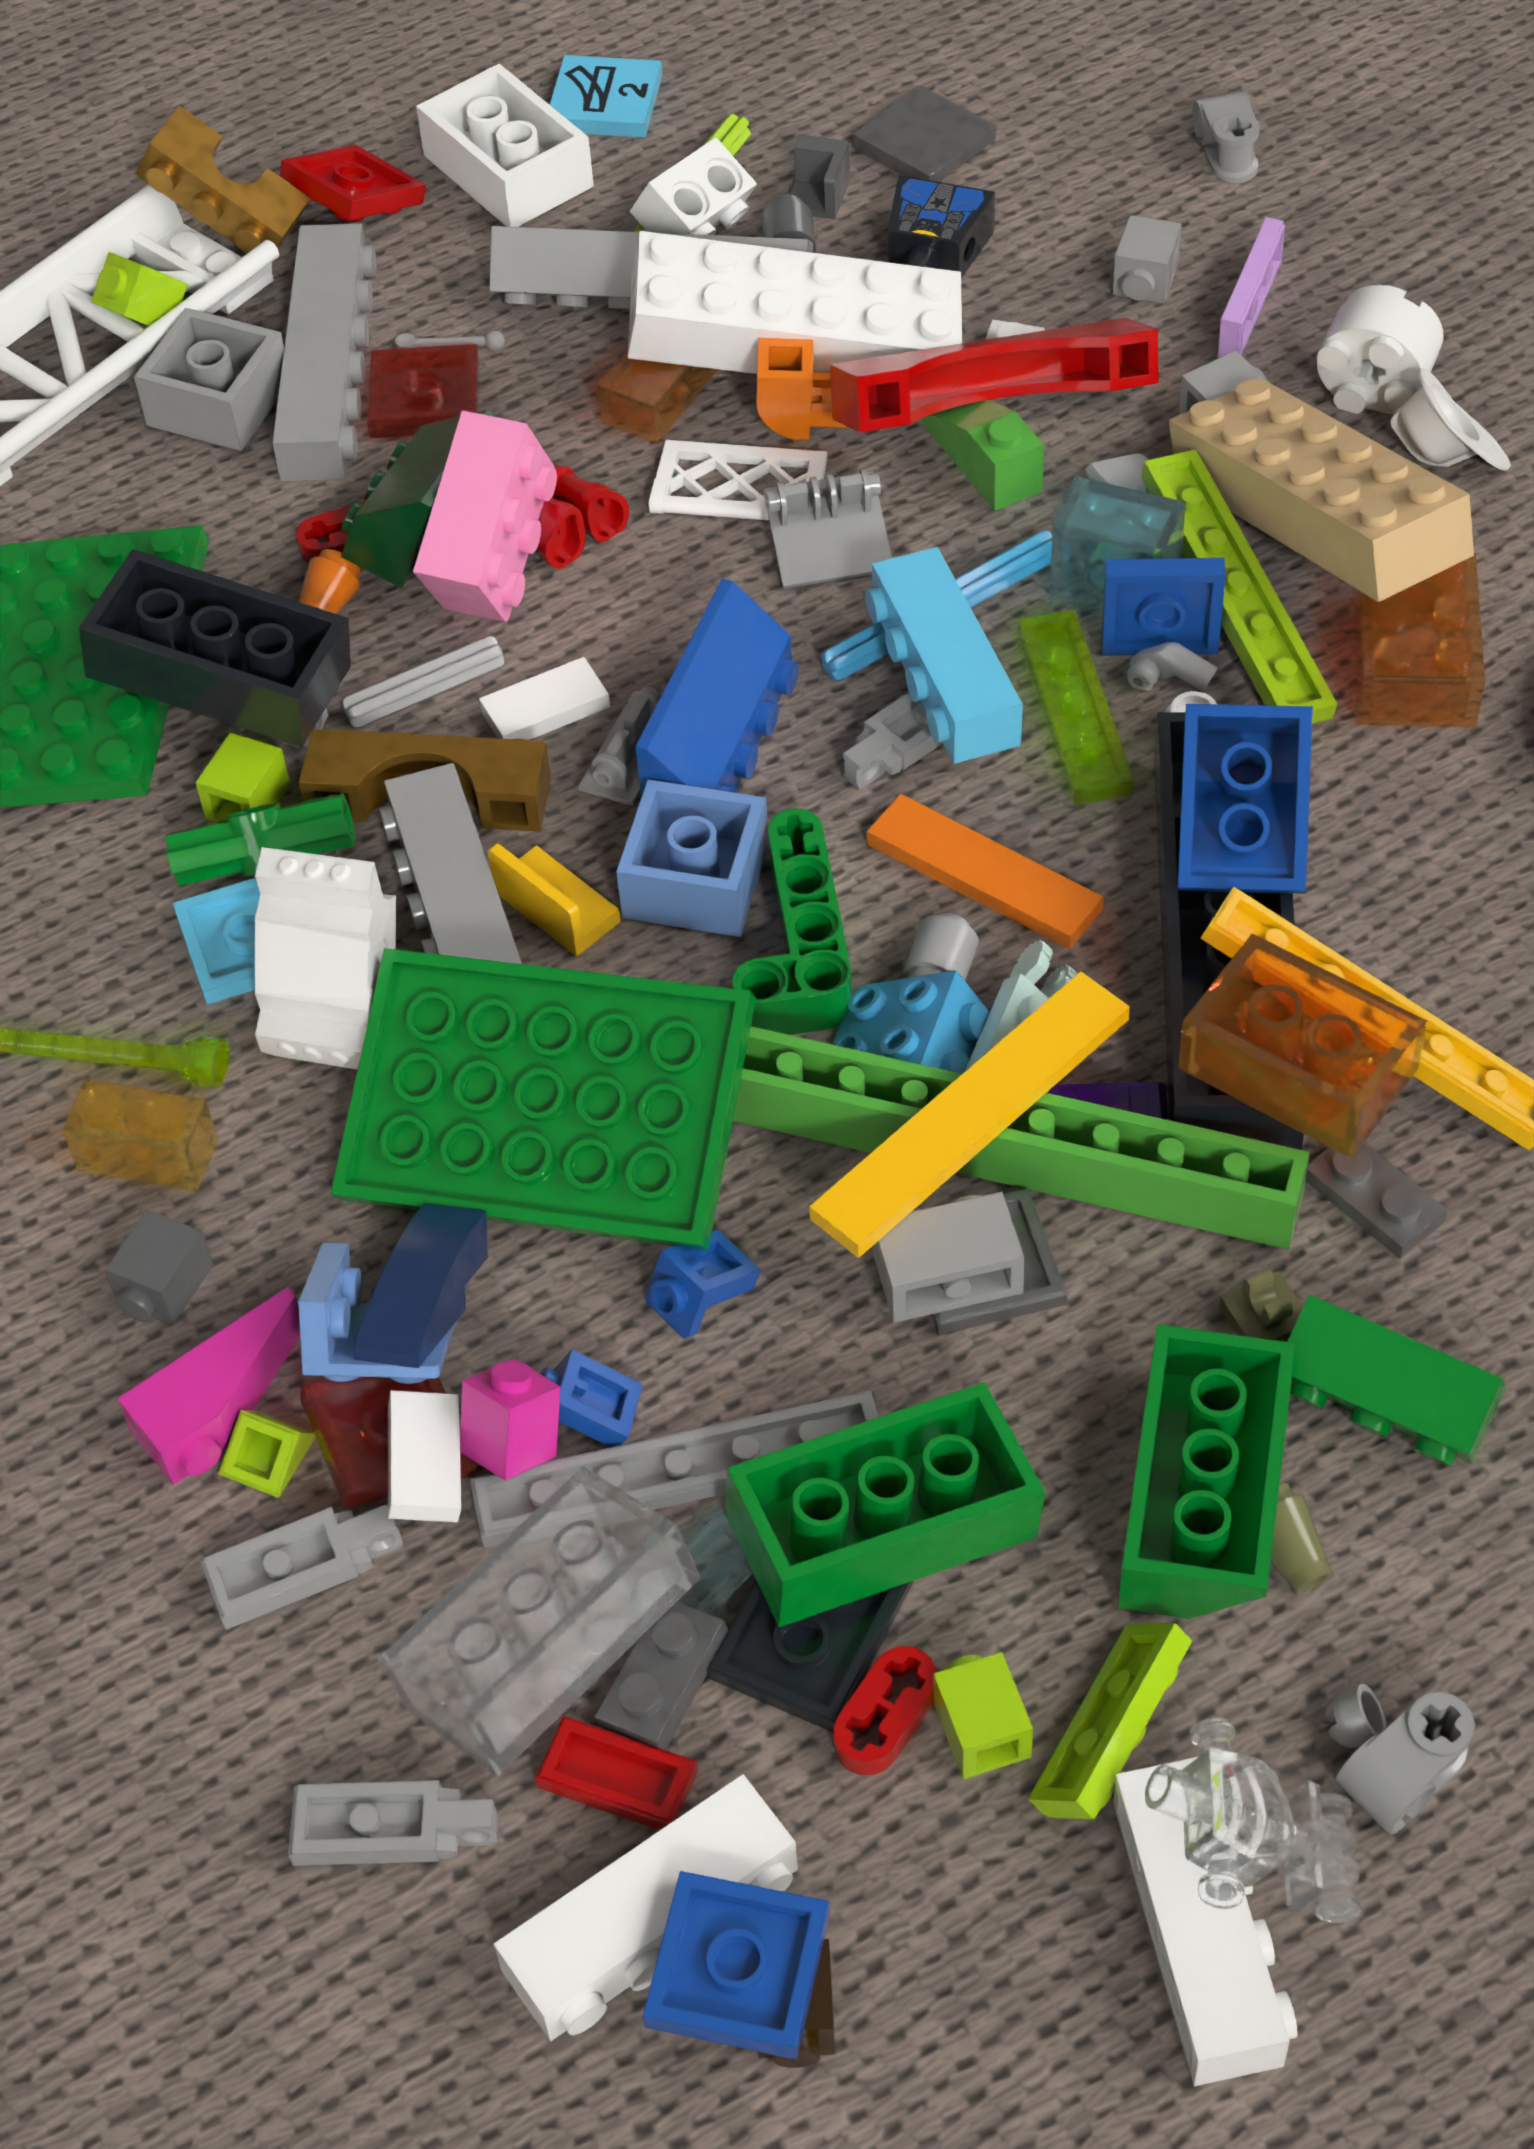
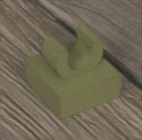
M1267 1270L1244 1280L1243 1287L1220 1296L1219 1308L1237 1335L1287 1342L1303 1306L1280 1271L1272 1273L1271 1270Z

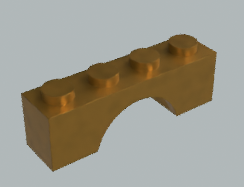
M313 729L299 779V786L303 801L344 793L353 821L366 822L371 814L388 800L384 784L385 780L454 763L466 801L477 813L482 829L541 832L551 782V773L546 741L479 738L461 735H422L404 732H365L346 729Z

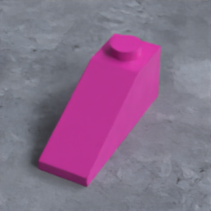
M289 1287L117 1398L130 1432L172 1485L188 1475L197 1476L203 1474L216 1464L221 1453L227 1450L240 1410L255 1409L300 1338L299 1306L295 1294Z

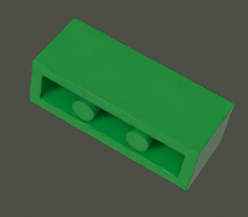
M1308 1295L1287 1341L1296 1343L1290 1390L1291 1397L1320 1410L1324 1409L1327 1400L1350 1409L1352 1414L1348 1420L1349 1422L1383 1438L1388 1437L1391 1428L1417 1439L1413 1447L1415 1452L1448 1467H1452L1456 1457L1472 1464L1506 1390L1504 1380L1499 1376L1312 1295Z

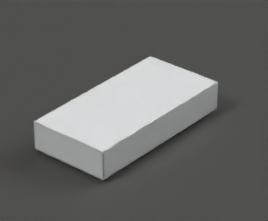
M585 657L479 698L481 712L498 739L530 740L610 708L609 694Z
M391 1390L388 1401V1519L458 1522L461 1512L459 1394Z

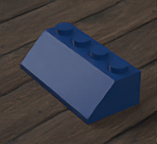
M721 579L635 746L641 798L648 779L738 793L737 786L741 778L750 779L755 770L758 759L757 745L761 737H770L775 729L779 712L778 702L781 695H791L794 690L799 666L797 661L792 660L791 635L731 580Z

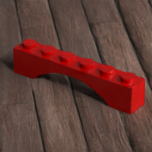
M1120 318L830 364L833 420L862 433L910 425L926 416L946 409L997 398L1054 392L1116 391L1158 384V329L1129 318Z

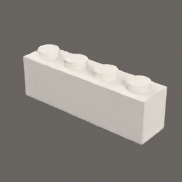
M1203 1756L1116 1774L1113 1804L1193 2085L1198 2086L1284 2067L1290 2042L1289 2039L1297 2038L1295 2014L1287 1992L1275 1993L1267 1968V1966L1275 1964L1273 1943L1265 1920L1253 1921L1245 1896L1253 1893L1252 1876L1243 1849L1231 1850L1224 1826L1231 1825L1232 1817L1229 1799L1223 1782L1221 1780L1210 1781Z
M742 1774L495 1942L494 1948L501 1971L550 2042L565 2031L570 2035L580 2034L601 2019L607 2009L606 2003L629 1987L633 1991H640L651 1985L680 1871L784 1892L793 1880L792 1874L798 1870L796 1842L745 1775Z

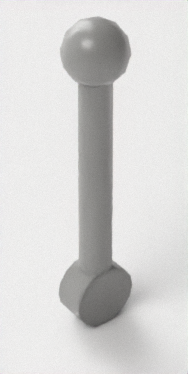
M496 330L490 331L486 336L416 338L411 333H402L396 337L395 344L397 350L404 353L418 348L487 347L489 350L497 351L504 347L505 337L500 331Z

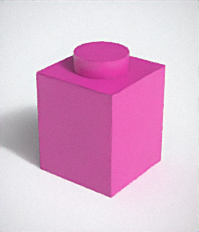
M516 1359L497 1363L491 1369L463 1380L460 1452L505 1481L555 1458L557 1453L560 1386Z

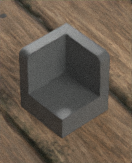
M799 135L794 146L795 183L790 195L797 196L803 200L810 208L812 216L836 219L850 181L849 141Z

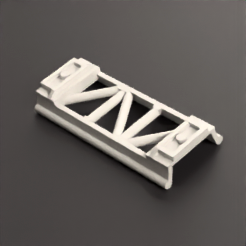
M148 184L0 290V370L47 398L0 400V422H20L0 437V486L13 477L11 465L137 372L185 308L214 314L221 310L229 315L274 281L272 262L279 257V251L275 244L268 239L264 240L241 257L185 225L176 203L164 194L154 190ZM108 252L126 259L131 257L144 266L188 284L186 292L192 293L191 296L148 328L141 326L128 317L91 303L93 297L91 295L94 294L97 279L103 269ZM70 307L127 341L125 345L87 373ZM50 316L67 385L11 352L6 347Z

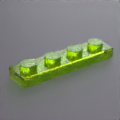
M1075 609L1018 619V637L1074 805L1133 795L1134 779Z

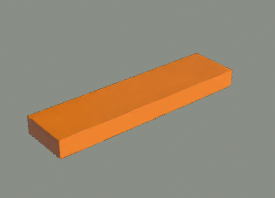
M900 794L867 830L868 846L1069 950L1103 911L1104 896L903 794Z

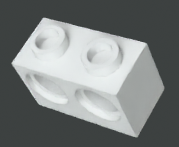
M714 138L650 181L629 212L647 232L714 235L716 232L715 228L722 223L727 229L740 220L748 211L749 206L745 201L757 183L717 138Z

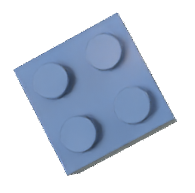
M648 779L616 871L622 918L741 937L769 847L766 797Z

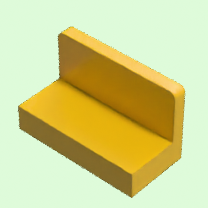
M496 843L487 850L490 870L498 895L576 957L621 922L620 911L615 905L537 845L519 859L499 843Z

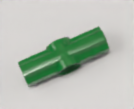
M344 793L310 799L281 808L279 803L261 805L227 816L228 820L168 833L165 836L168 862L179 886L190 885L211 878L215 879L237 872H242L243 876L255 875L261 847L320 854L351 847L356 844L354 822Z

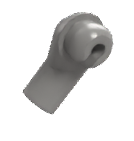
M1166 642L1142 649L1134 655L1127 670V680L1133 688L1139 691L1152 690L1157 681L1161 682L1178 677L1203 693L1218 667L1179 643Z

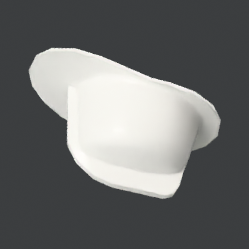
M1425 368L1420 369L1418 372L1422 386L1393 414L1390 420L1391 427L1409 452L1420 462L1445 467L1478 454L1496 468L1507 471L1511 467L1510 461L1496 440L1453 401L1445 388L1430 371Z

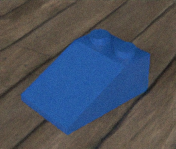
M1186 704L1178 890L1230 892L1235 887L1242 892L1306 894L1313 706Z

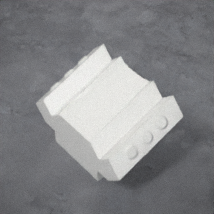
M261 847L255 874L260 891L255 915V996L260 1008L255 1036L260 1051L278 1057L358 1070L384 948L395 949L396 895L382 894L374 862Z

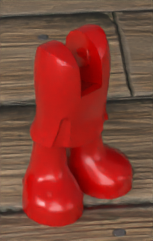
M553 463L557 473L556 487L552 498L549 501H544L540 513L541 536L537 551L545 562L553 568L561 569L581 555L586 538L585 530L590 537L601 543L623 531L629 518V505L624 496L605 484L589 482L576 476L569 467Z

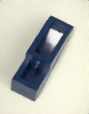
M429 1203L422 1205L395 1245L379 1277L354 1345V1360L419 1368L466 1310L465 1285L488 1258L486 1210Z

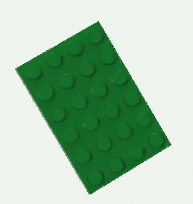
M202 525L0 545V808L148 795L170 704L85 677L79 627L132 549L202 571L209 545V539Z
M384 948L331 1195L341 1201L418 1211L424 1203L486 1210L487 1221L667 1246L679 1244L708 1251L756 997L750 990Z

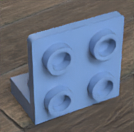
M322 1243L298 1301L303 1375L324 1376L326 1379L335 1382L352 1381L359 1377H391L392 1380L405 1384L418 1383L428 1378L439 1377L456 1322L419 1368L354 1360V1345L369 1305L360 1303L362 1289L360 1268H350L349 1243Z

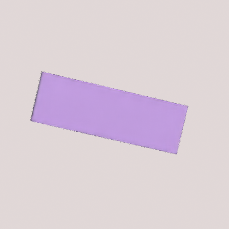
M1265 217L1222 315L1218 358L1234 351L1242 355L1282 262L1285 234L1283 220Z

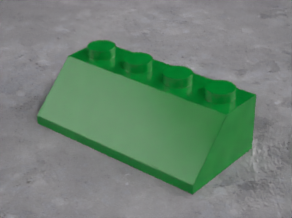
M1157 1324L1122 1562L1118 1608L1191 1619L1266 1597L1296 1343Z

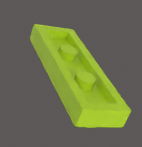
M1176 1623L1126 1624L1028 1798L1042 1814L1050 1818L1095 1820L1098 1812L1107 1804L1113 1793L1116 1774L1122 1771L1132 1750L1144 1738L1149 1719L1164 1692L1175 1681L1178 1667L1192 1643V1640Z

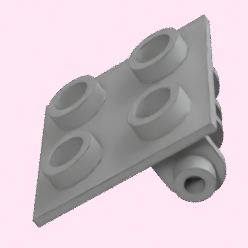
M860 469L858 474L833 477V474H828L826 479L817 480L816 477H810L808 482L783 485V482H778L776 487L763 489L783 589L872 575V563L892 558L879 500L881 484L878 472L873 473V471L867 472L866 469Z

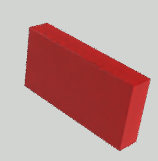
M562 1716L535 1776V1783L539 1789L661 1830L678 1819L698 1772V1763L696 1760Z

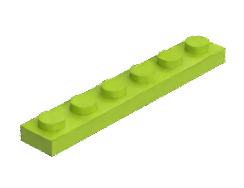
M1194 449L1144 461L1141 478L1184 557L1224 558L1226 576L1221 625L1263 703L1270 706H1313L1312 724L1333 719L1338 703L1197 450Z

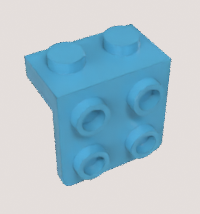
M957 970L867 984L853 992L848 1002L849 1012L841 1020L832 1045L963 1074L990 1012Z

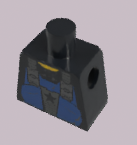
M899 175L888 229L889 263L959 271L962 278L994 233L995 192Z

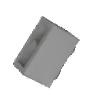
M1003 1192L985 1196L967 1195L949 1204L918 1211L913 1210L873 1245L874 1261L893 1323L1023 1294L1024 1254Z

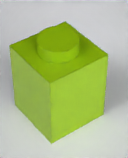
M108 252L103 269L98 276L97 286L91 303L150 326L182 302L188 284Z
M231 732L195 782L205 819L214 822L228 820L227 816L245 809L279 803L291 786L282 748L276 747L262 739L253 740Z
M1002 1652L984 1658L979 1655L963 1656L950 1662L943 1671L933 1674L934 1706L963 1780L1032 1758L1033 1727Z

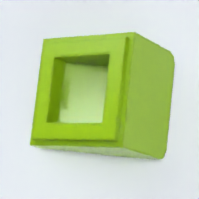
M240 1410L218 1474L279 1498L317 1433L261 1411Z

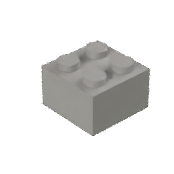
M185 308L134 376L146 425L242 451L278 400L284 355L281 332Z

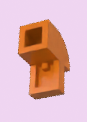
M758 338L756 404L760 418L771 430L788 439L809 440L810 427L849 428L833 420L830 372L813 371V340Z

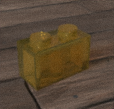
M87 1078L82 1083L62 1129L78 1172L196 1193L199 1192L219 1142L206 1099Z

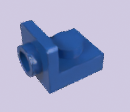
M719 1230L712 1231L708 1251L679 1244L661 1250L645 1294V1301L682 1338L686 1339L697 1334L706 1308L753 1290L761 1269Z
M573 1349L554 1370L545 1367L539 1373L560 1386L559 1422L609 1447L620 1446L629 1437L643 1384Z

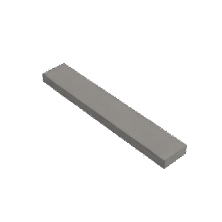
M871 1390L547 1461L506 1481L494 1473L470 1478L483 1547L726 1494L727 1467L878 1418Z

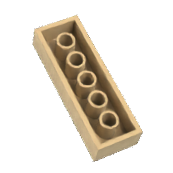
M1262 378L1241 382L1235 390L1213 400L1198 402L1189 411L1169 419L1173 454L1196 449L1233 514L1377 602L1474 556L1469 493Z

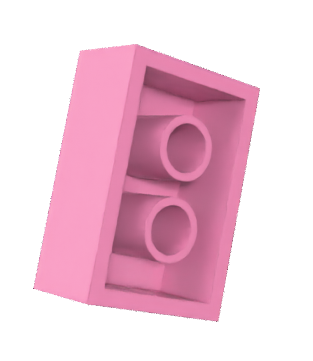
M463 410L461 412L413 573L443 609L507 622L512 607H517L523 598L525 590L523 570L528 554H533L538 547L541 536L540 513L544 501H549L552 498L557 481L555 466L527 423Z

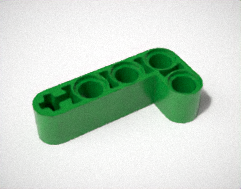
M791 808L775 815L768 825L770 870L786 954L746 961L736 969L732 978V989L750 990L756 997L751 1026L787 1035L829 1030L838 1027L841 1020L849 1012L848 1002L852 996L851 966L823 826L819 817L811 811ZM793 852H801L800 855L793 856Z

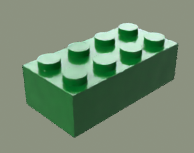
M983 1382L727 1467L725 1515L778 1626L782 1627L1037 1538L1045 1490L989 1388Z

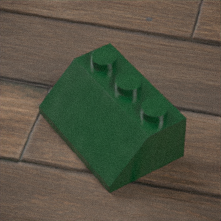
M487 410L476 412L478 414L496 417L495 414ZM460 416L422 425L409 443L401 440L397 444L387 465L388 472L377 471L364 497L366 502L363 504L355 501L344 519L341 531L348 534V538L341 556L342 558L400 588L404 586L412 575Z

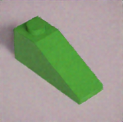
M985 400L946 409L920 419L921 423L994 511L1042 492L1044 444L1016 411L991 400Z

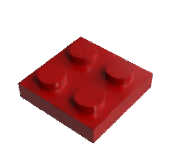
M356 144L281 160L279 175L281 178L310 197L311 201H317L334 211V215L344 221L360 222L365 217L380 213L395 214L399 213L402 208L420 205L424 201L426 184Z

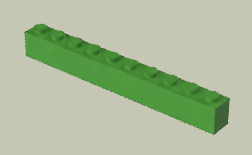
M751 1026L733 1121L872 1153L962 1074ZM1046 1093L956 1173L1024 1189L1029 1188V1190L1289 1250L1303 1199L1310 1152Z

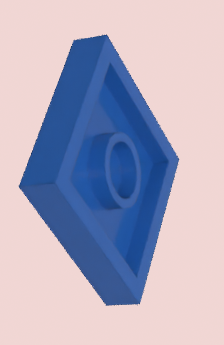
M1224 558L1105 559L1101 634L1102 656L1136 655L1142 649L1166 642L1179 643L1197 655L1218 654L1226 576Z
M680 1871L642 2016L645 2028L797 2060L830 1916L829 1901Z

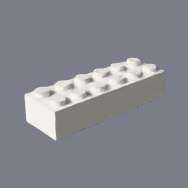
M640 231L631 275L628 358L757 374L758 338L813 340V371L830 372V364L961 344V272Z

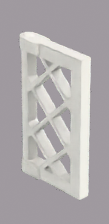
M665 440L656 479H654L648 501L649 511L655 514L676 513L769 521L764 495L762 496L749 484L768 473H771L776 479L783 482V485L808 482L810 477H816L817 480L824 479L828 453L827 451ZM679 459L704 461L686 471L678 465ZM726 463L753 464L758 466L738 475ZM780 467L807 468L808 471L793 479ZM717 469L729 481L707 492L695 480ZM685 486L697 498L670 495L672 492ZM739 490L751 502L722 499Z

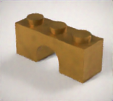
M178 106L150 142L135 175L147 182L154 190L164 194L190 212L197 220L207 224L237 245L244 253L247 254L267 239L273 242L277 249H279L297 224L311 198L268 168L257 181L249 184L236 183L223 176L213 160V156L223 136L184 108Z

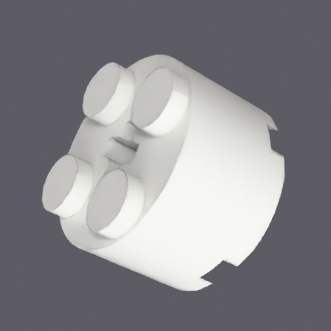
M1388 285L1362 287L1348 297L1347 301L1339 308L1317 355L1319 376L1326 388L1334 395L1333 401L1338 409L1359 414L1364 408L1392 414L1412 397L1422 386L1418 371L1425 368L1431 372L1443 343L1442 325L1431 307L1423 301L1418 307L1404 298L1407 291Z

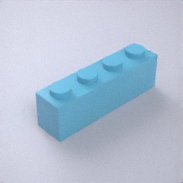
M934 547L872 563V588L865 591V601L869 616L874 624L881 622L885 630L886 645L894 663L901 661L905 669L907 688L912 700L915 703L921 701L924 705L927 725L935 743L943 742L953 764L1021 746L1023 704L939 548Z

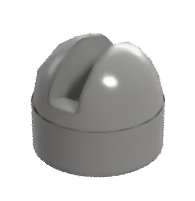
M1359 1684L1341 1691L1330 1699L1324 1711V1719L1327 1722H1337L1328 1730L1329 1735L1340 1746L1347 1748H1358L1387 1728L1382 1707L1373 1691L1365 1684Z

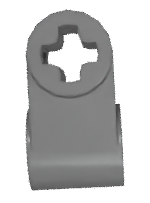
M1243 91L1194 100L1192 108L1194 131L1196 137H1202L1203 139L1198 141L1199 145L1203 146L1211 169L1216 177L1230 183H1242L1255 177L1258 172V159L1254 152V142L1259 137L1260 127L1252 111L1251 101L1247 92Z
M1444 1692L1425 1694L1418 1698L1384 1731L1361 1745L1338 1772L1335 1778L1336 1783L1389 1835L1397 1833L1406 1825L1401 1818L1407 1814L1413 1819L1427 1805L1432 1796L1453 1778L1465 1764L1468 1746L1473 1739L1475 1729L1471 1710L1464 1701L1453 1694ZM1443 1732L1450 1737V1741L1444 1736H1439L1433 1741H1431L1428 1738H1426L1424 1734L1426 1733L1431 1737H1436Z

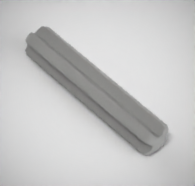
M487 635L344 696L341 700L344 715L353 728L363 727L501 668L504 664L503 651L497 640L493 636Z

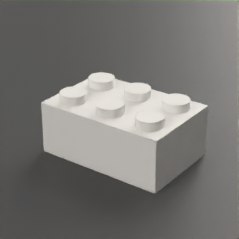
M497 64L416 106L424 156L506 227H519L594 187L589 137L501 64Z

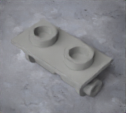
M643 687L640 691H635L631 694L628 704L623 708L578 786L579 791L627 805H634L641 793L635 746L661 698L658 691L651 687Z

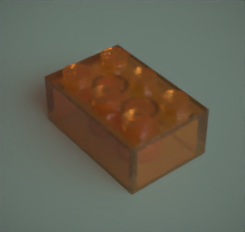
M1474 553V556L1380 602L1375 601L1353 587L1352 617L1357 725L1476 728L1485 685L1476 553Z
M1252 933L1183 1020L1178 1068L1352 1159L1418 1070L1427 1020Z

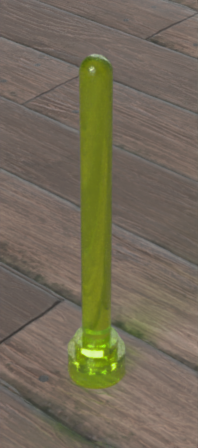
M0 1027V1052L178 1071L182 1078L190 1079L193 1086L221 1088L230 1065V1048L227 1040L224 1038L198 1036L194 1042L186 1041L180 1047Z

